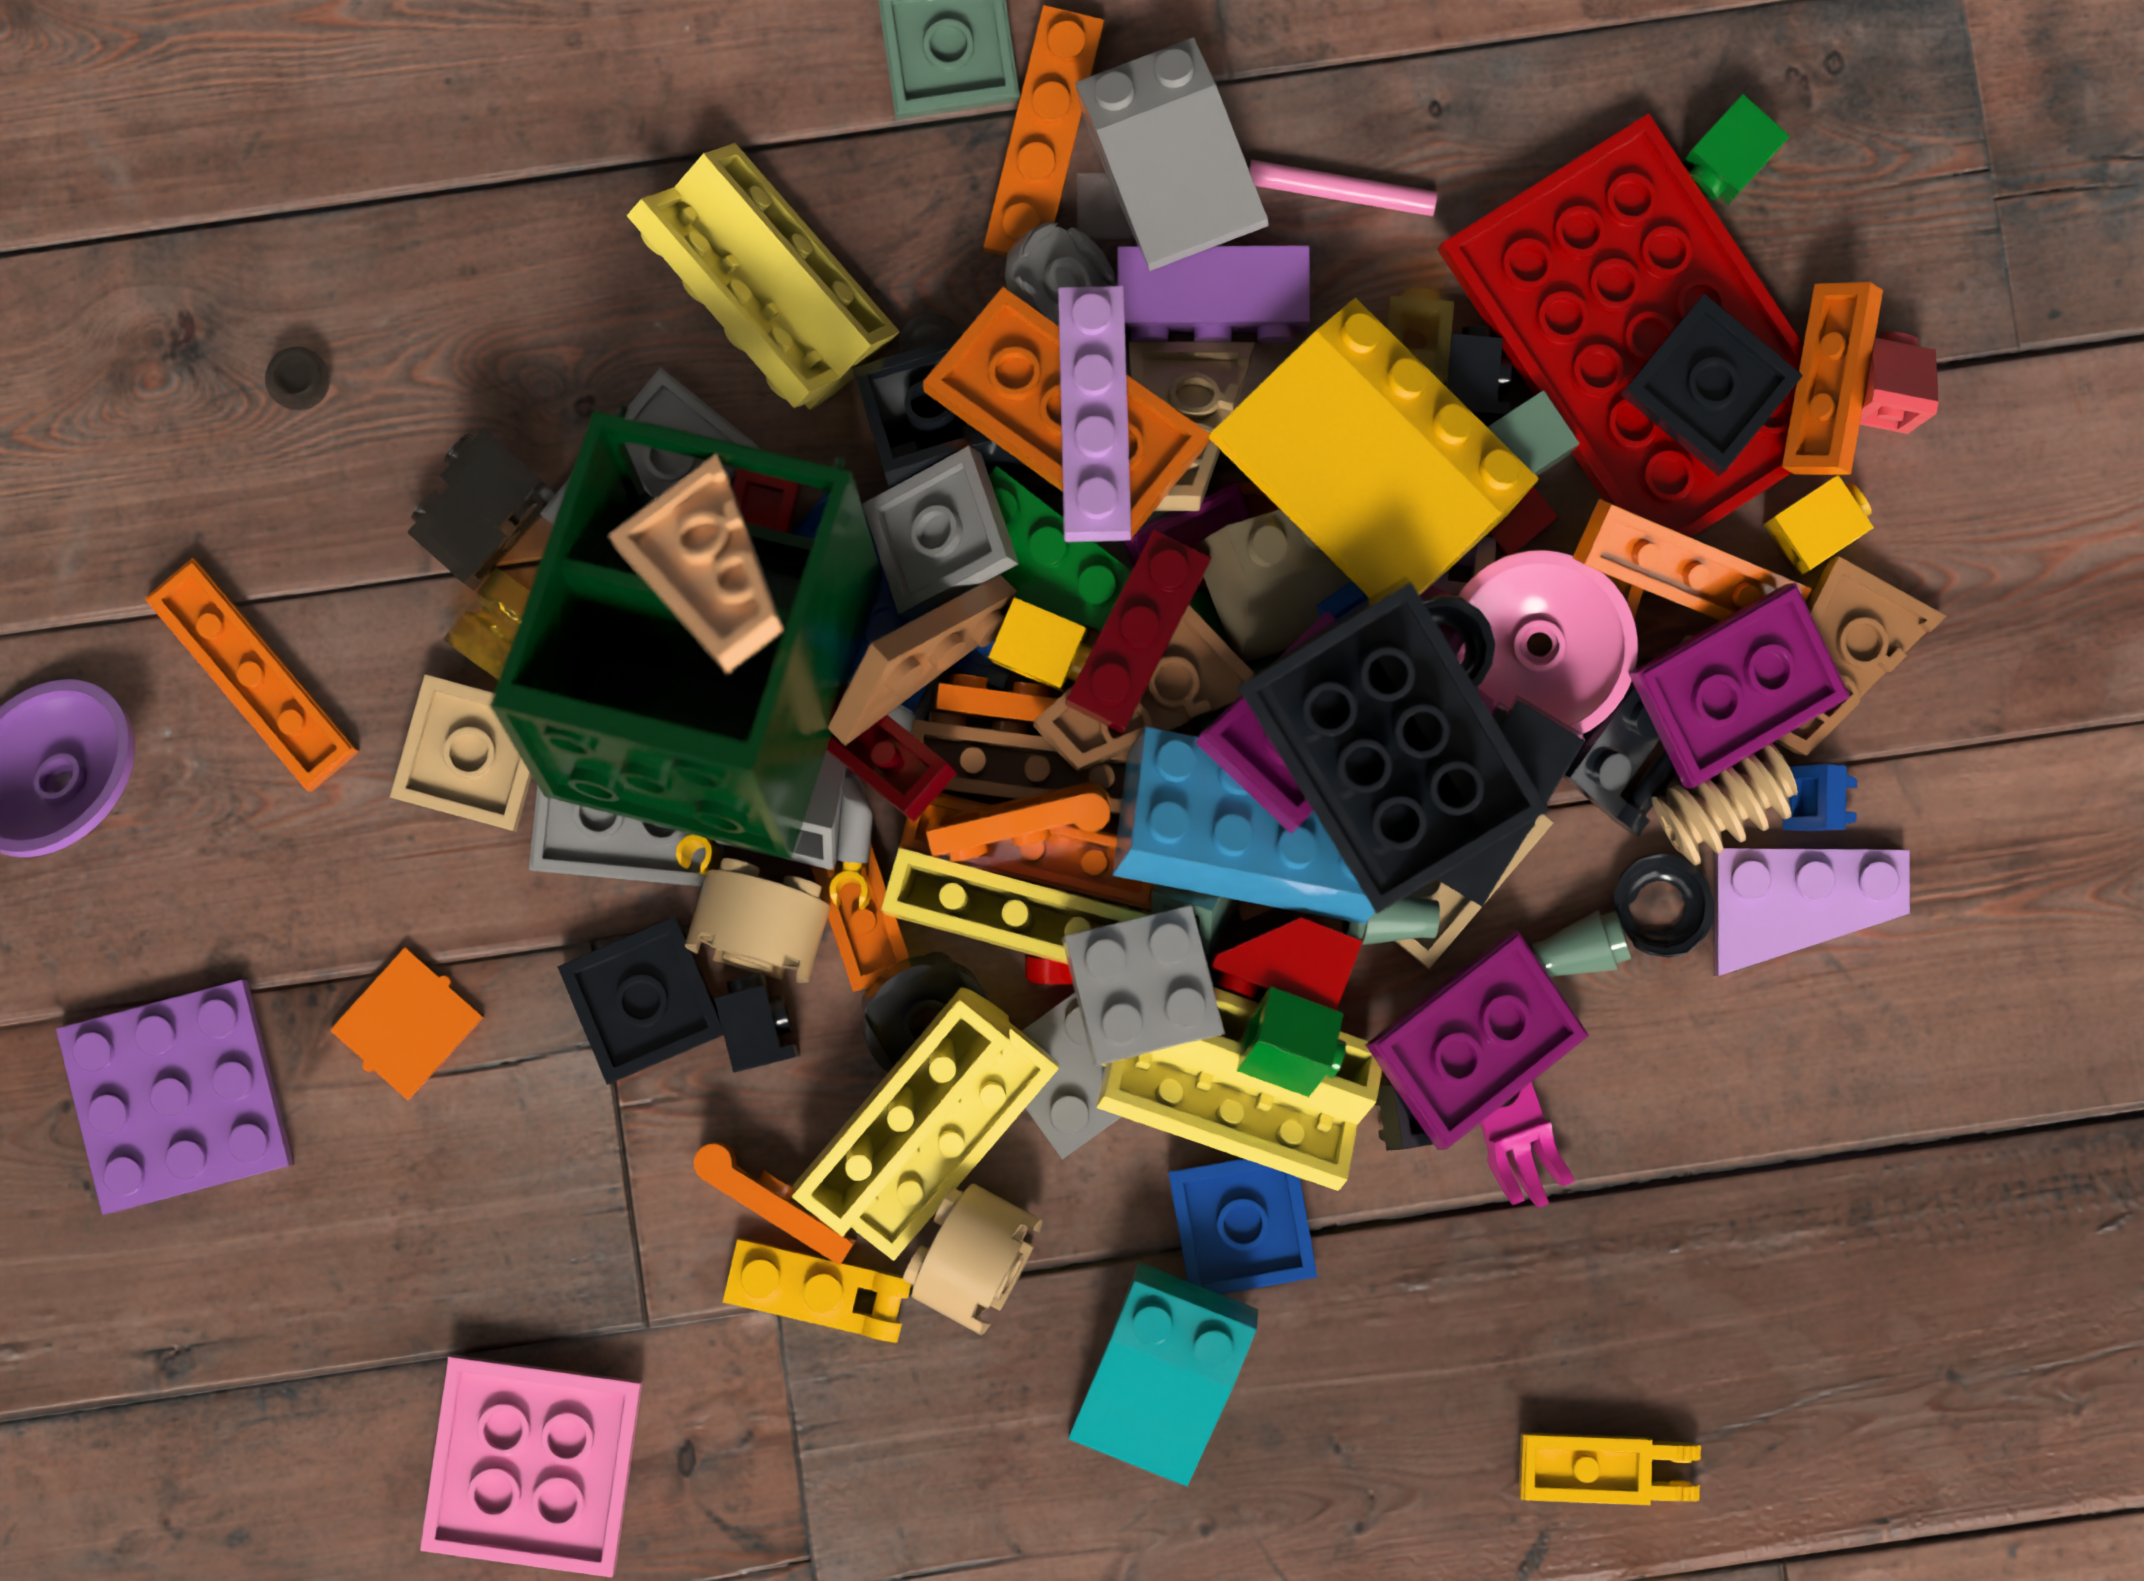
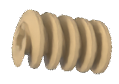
M1770 743L1758 750L1756 756L1751 754L1734 764V769L1732 767L1727 768L1711 778L1712 781L1708 779L1694 788H1689V792L1680 785L1671 786L1666 792L1667 805L1658 797H1651L1656 816L1670 842L1678 852H1681L1696 866L1701 863L1699 843L1704 841L1717 854L1724 851L1721 837L1722 831L1727 830L1741 843L1746 840L1744 820L1749 818L1762 831L1769 829L1766 809L1771 806L1783 819L1786 820L1792 817L1789 797L1797 795L1798 790L1790 767L1775 745Z

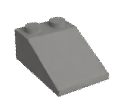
M1194 37L1075 82L1086 129L1149 271L1269 226L1267 215L1221 96Z

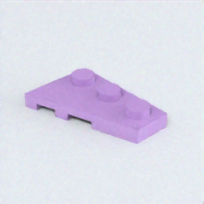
M1723 848L1724 851L1719 854L1714 852V976L1736 971L1910 914V850Z

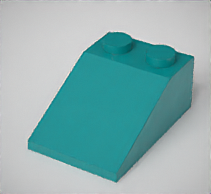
M1138 1262L1068 1439L1188 1487L1231 1394L1256 1333L1259 1309Z

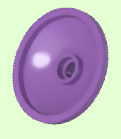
M64 679L49 681L19 693L0 707L1 854L14 857H35L63 849L93 830L113 809L123 793L134 763V729L123 706L101 687L82 680Z

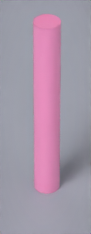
M1251 159L1249 171L1255 186L1432 217L1434 215L1437 191Z

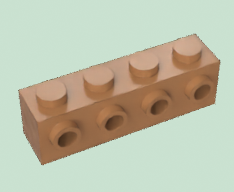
M929 712L928 721L913 720L911 734L944 759L957 773L941 793L1011 801L1086 782H1096L1102 784L1109 791L1111 796L1110 815L1120 816L1127 755L1130 750L1077 773L1044 737L1030 735L1031 725L993 720L992 730L966 727V716L943 712Z

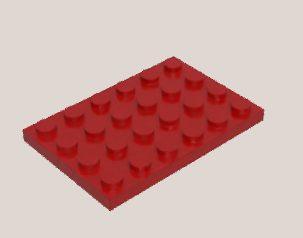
M1649 113L1448 238L1437 248V251L1487 326L1492 327L1496 337L1503 338L1502 349L1508 358L1512 360V364L1532 394L1535 396L1544 390L1578 440L1579 445L1571 453L1603 501L1693 538L1792 474L1783 468L1782 464L1796 385L1728 469L1719 477L1620 395L1704 293L1798 372L1804 346Z

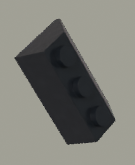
M963 334L852 368L889 489L967 446L981 453L988 475L996 466L1009 476L1030 470L1024 463L924 392L923 381Z

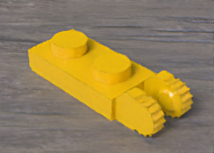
M1520 1432L1518 1497L1521 1500L1634 1505H1651V1500L1699 1501L1700 1485L1692 1484L1690 1481L1671 1480L1670 1482H1651L1652 1460L1691 1463L1693 1460L1701 1459V1445L1672 1441L1653 1442L1649 1437Z

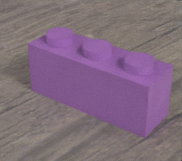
M1215 246L1152 271H1149L1139 247H1118L1117 286L1124 287L1125 334L1131 335V342H1168L1169 334H1194L1195 342L1232 341V333H1257V341L1288 343L1295 341V333L1307 332L1310 323L1309 246Z

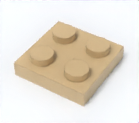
M424 674L390 798L517 832L532 775L489 706L494 693Z

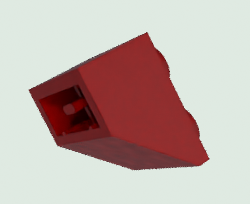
M1301 917L1212 956L1208 969L1220 973L1216 983L1217 986L1250 999H1255L1258 989L1267 992L1270 987L1337 1010L1363 941Z

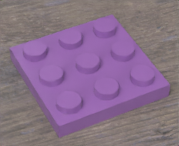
M238 980L56 1029L102 1215L294 1165L248 980Z

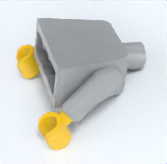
M828 752L825 753L792 859L716 840V843L830 870L834 869L836 860L843 861L842 872L833 878L829 887L830 896L834 904L839 908L840 889L843 885L852 882L861 886V894L859 896L860 910H864L869 904L871 898L870 888L864 877L861 876L862 863L869 862L873 821L872 809L861 779L849 773V770ZM697 835L686 836L680 840L676 847L677 860L686 869L689 868L695 851L705 848V858L701 862L700 873L706 876L708 870H719L722 856L718 847L712 843L713 839Z

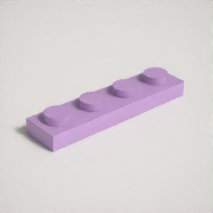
M1058 287L1065 542L1131 540L1124 287Z

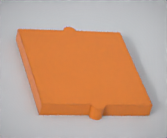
M404 947L330 1031L363 1060L362 1067L365 1071H375L406 1100H410L480 1023L484 1016L451 987L452 979L449 976L437 975L408 947Z

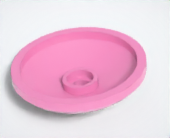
M1531 550L1511 554L1492 562L1473 576L1458 594V597L1465 599L1480 609L1491 625L1495 641L1493 664L1478 688L1494 700V708L1498 702L1509 707L1516 695H1519L1580 733L1588 732L1599 725L1616 709L1632 681L1629 673L1635 670L1638 652L1637 632L1631 610L1616 585L1603 572L1572 559L1573 556L1567 553ZM1537 632L1547 634L1552 640L1551 650L1543 656H1536L1527 648L1529 637ZM1464 643L1456 656L1460 663L1464 660Z

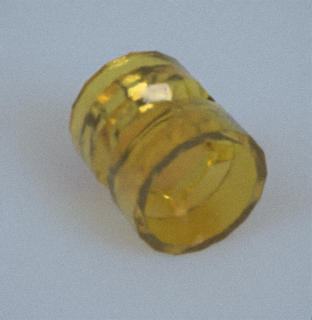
M495 567L475 594L478 605L482 609L479 613L465 612L462 617L459 616L443 637V640L499 680L530 591Z

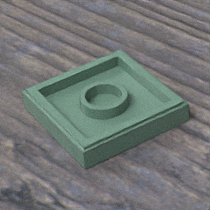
M878 0L896 120L1017 103L1020 101L1006 0Z

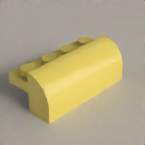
M736 143L703 153L675 187L642 198L627 215L641 232V237L648 248L666 260L682 279L683 286L688 294L696 301L705 305L724 327L728 340L752 359L765 374L769 387L778 396L786 399L793 408L805 404L811 410L829 399L855 377L852 370L853 367L872 362L900 333Z
M902 848L898 849L881 911L888 916L1067 965L1068 961L1062 942L1064 936L1151 915L1149 911L1016 880Z
M1213 987L1224 1034L1103 1064L1106 1068L1096 1108L1337 1191L1348 1180L1357 1125L1377 1101L1382 1074L1381 1067L1365 1046L1369 1041L1343 1032L1339 1033L1338 1039L1346 1042V1051L1336 1076L1333 1079L1325 1076L1310 1097L1237 1072L1236 1069L1248 1017L1258 1003Z
M960 988L793 1185L792 1197L842 1237L851 1227L894 1261L936 1213L948 1191L952 1187L956 1189L1056 1073L1059 1069V1062L1009 1022V1015L981 995L969 989Z

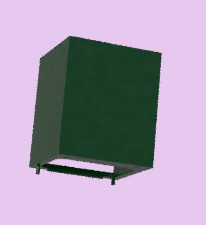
M618 405L615 416L593 411L489 706L544 797L792 859L832 732L828 729V726L844 697L882 579V573L852 473L843 470L846 460L839 456L835 458L833 467L724 440L648 422L643 423L627 419L625 416L628 408L624 405ZM625 443L639 444L706 461L715 454H718L723 465L810 485L829 494L815 539L745 523L782 631L729 672H726L617 551L609 537V534L656 500V498L645 491Z

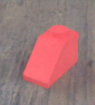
M1882 332L1880 338H1875L1860 425L1908 434L1936 415L1939 402L1936 350L1918 346L1919 339L1917 337L1900 332Z

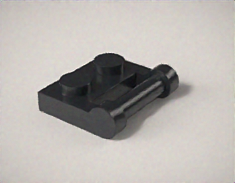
M1631 681L1625 696L1616 709L1599 725L1584 733L1585 742L1563 777L1610 819L1638 837L1650 822L1646 815L1653 807L1651 797L1656 796L1659 798L1677 772L1664 747L1628 798L1624 800L1619 796L1660 740L1647 710Z

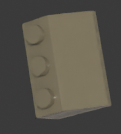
M1281 509L1225 526L1192 546L1193 549L1212 558L1204 579L1229 646L1245 664L1287 651L1320 618L1316 606L1352 581Z

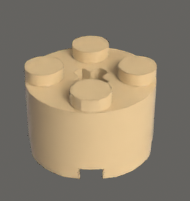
M722 858L719 870H708L685 947L698 954L702 942L716 948L713 960L754 974L764 973L766 977L780 980L783 979L785 968L797 970L796 982L808 983L830 911V906L821 900L820 893L822 887L811 881L793 876H785L781 885L759 878L758 873L760 869L756 866L735 859Z
M972 1183L964 1192L953 1187L948 1191L934 1218V1222L942 1226L930 1248L921 1245L917 1249L905 1271L903 1280L914 1285L912 1291L913 1299L979 1335H983L991 1324L981 1319V1316L990 1306L999 1311L1002 1309L1034 1248L1031 1244L1023 1241L1026 1232L1030 1228L1040 1233L1043 1220Z

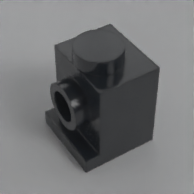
M1465 326L1462 328V334L1452 333L1445 345L1442 383L1482 423L1493 424L1510 412V402L1498 401V394L1508 395L1512 360L1501 356L1503 338L1496 337L1492 327Z
M764 973L726 982L729 994L715 997L714 999L733 1073L799 1057L798 1044L785 1046L782 1034L792 1032L784 996L782 994L772 997L770 986L766 983Z

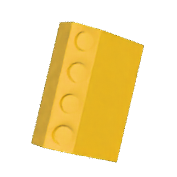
M1356 297L1305 340L1211 432L1209 437L1369 598L1403 577L1412 582L1419 596L1422 595L1506 518L1539 480Z

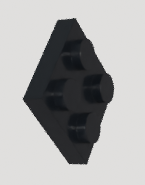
M1704 293L1620 395L1719 477L1728 469L1803 375Z
M677 916L557 966L607 1085L724 1036L716 1005L694 953L685 947L687 937Z

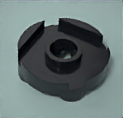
M931 952L925 956L910 957L892 965L875 980L873 985L866 989L861 1003L863 1009L862 1030L873 1058L882 1069L889 1073L925 1030L923 1026H918L914 1029L910 1027V1022L916 1018L915 1012L919 1009L928 1007L929 1009L939 1008L942 1010L960 988L969 989L988 1000L980 982L969 969L954 962L948 955L942 952Z

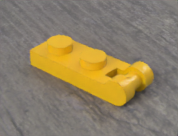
M738 1238L723 1303L853 1332L877 1340L897 1343L902 1323L896 1321L901 1299L909 1297L911 1284L904 1281V1276L846 1262H842L839 1266L825 1257ZM859 1288L877 1292L872 1315L854 1311Z

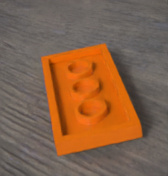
M1002 287L923 381L924 392L1063 492L1059 326L1005 287ZM1126 374L1132 538L1209 444L1210 433Z

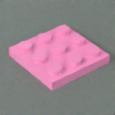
M459 1355L449 1356L420 1551L613 1577L616 1572L643 1381Z

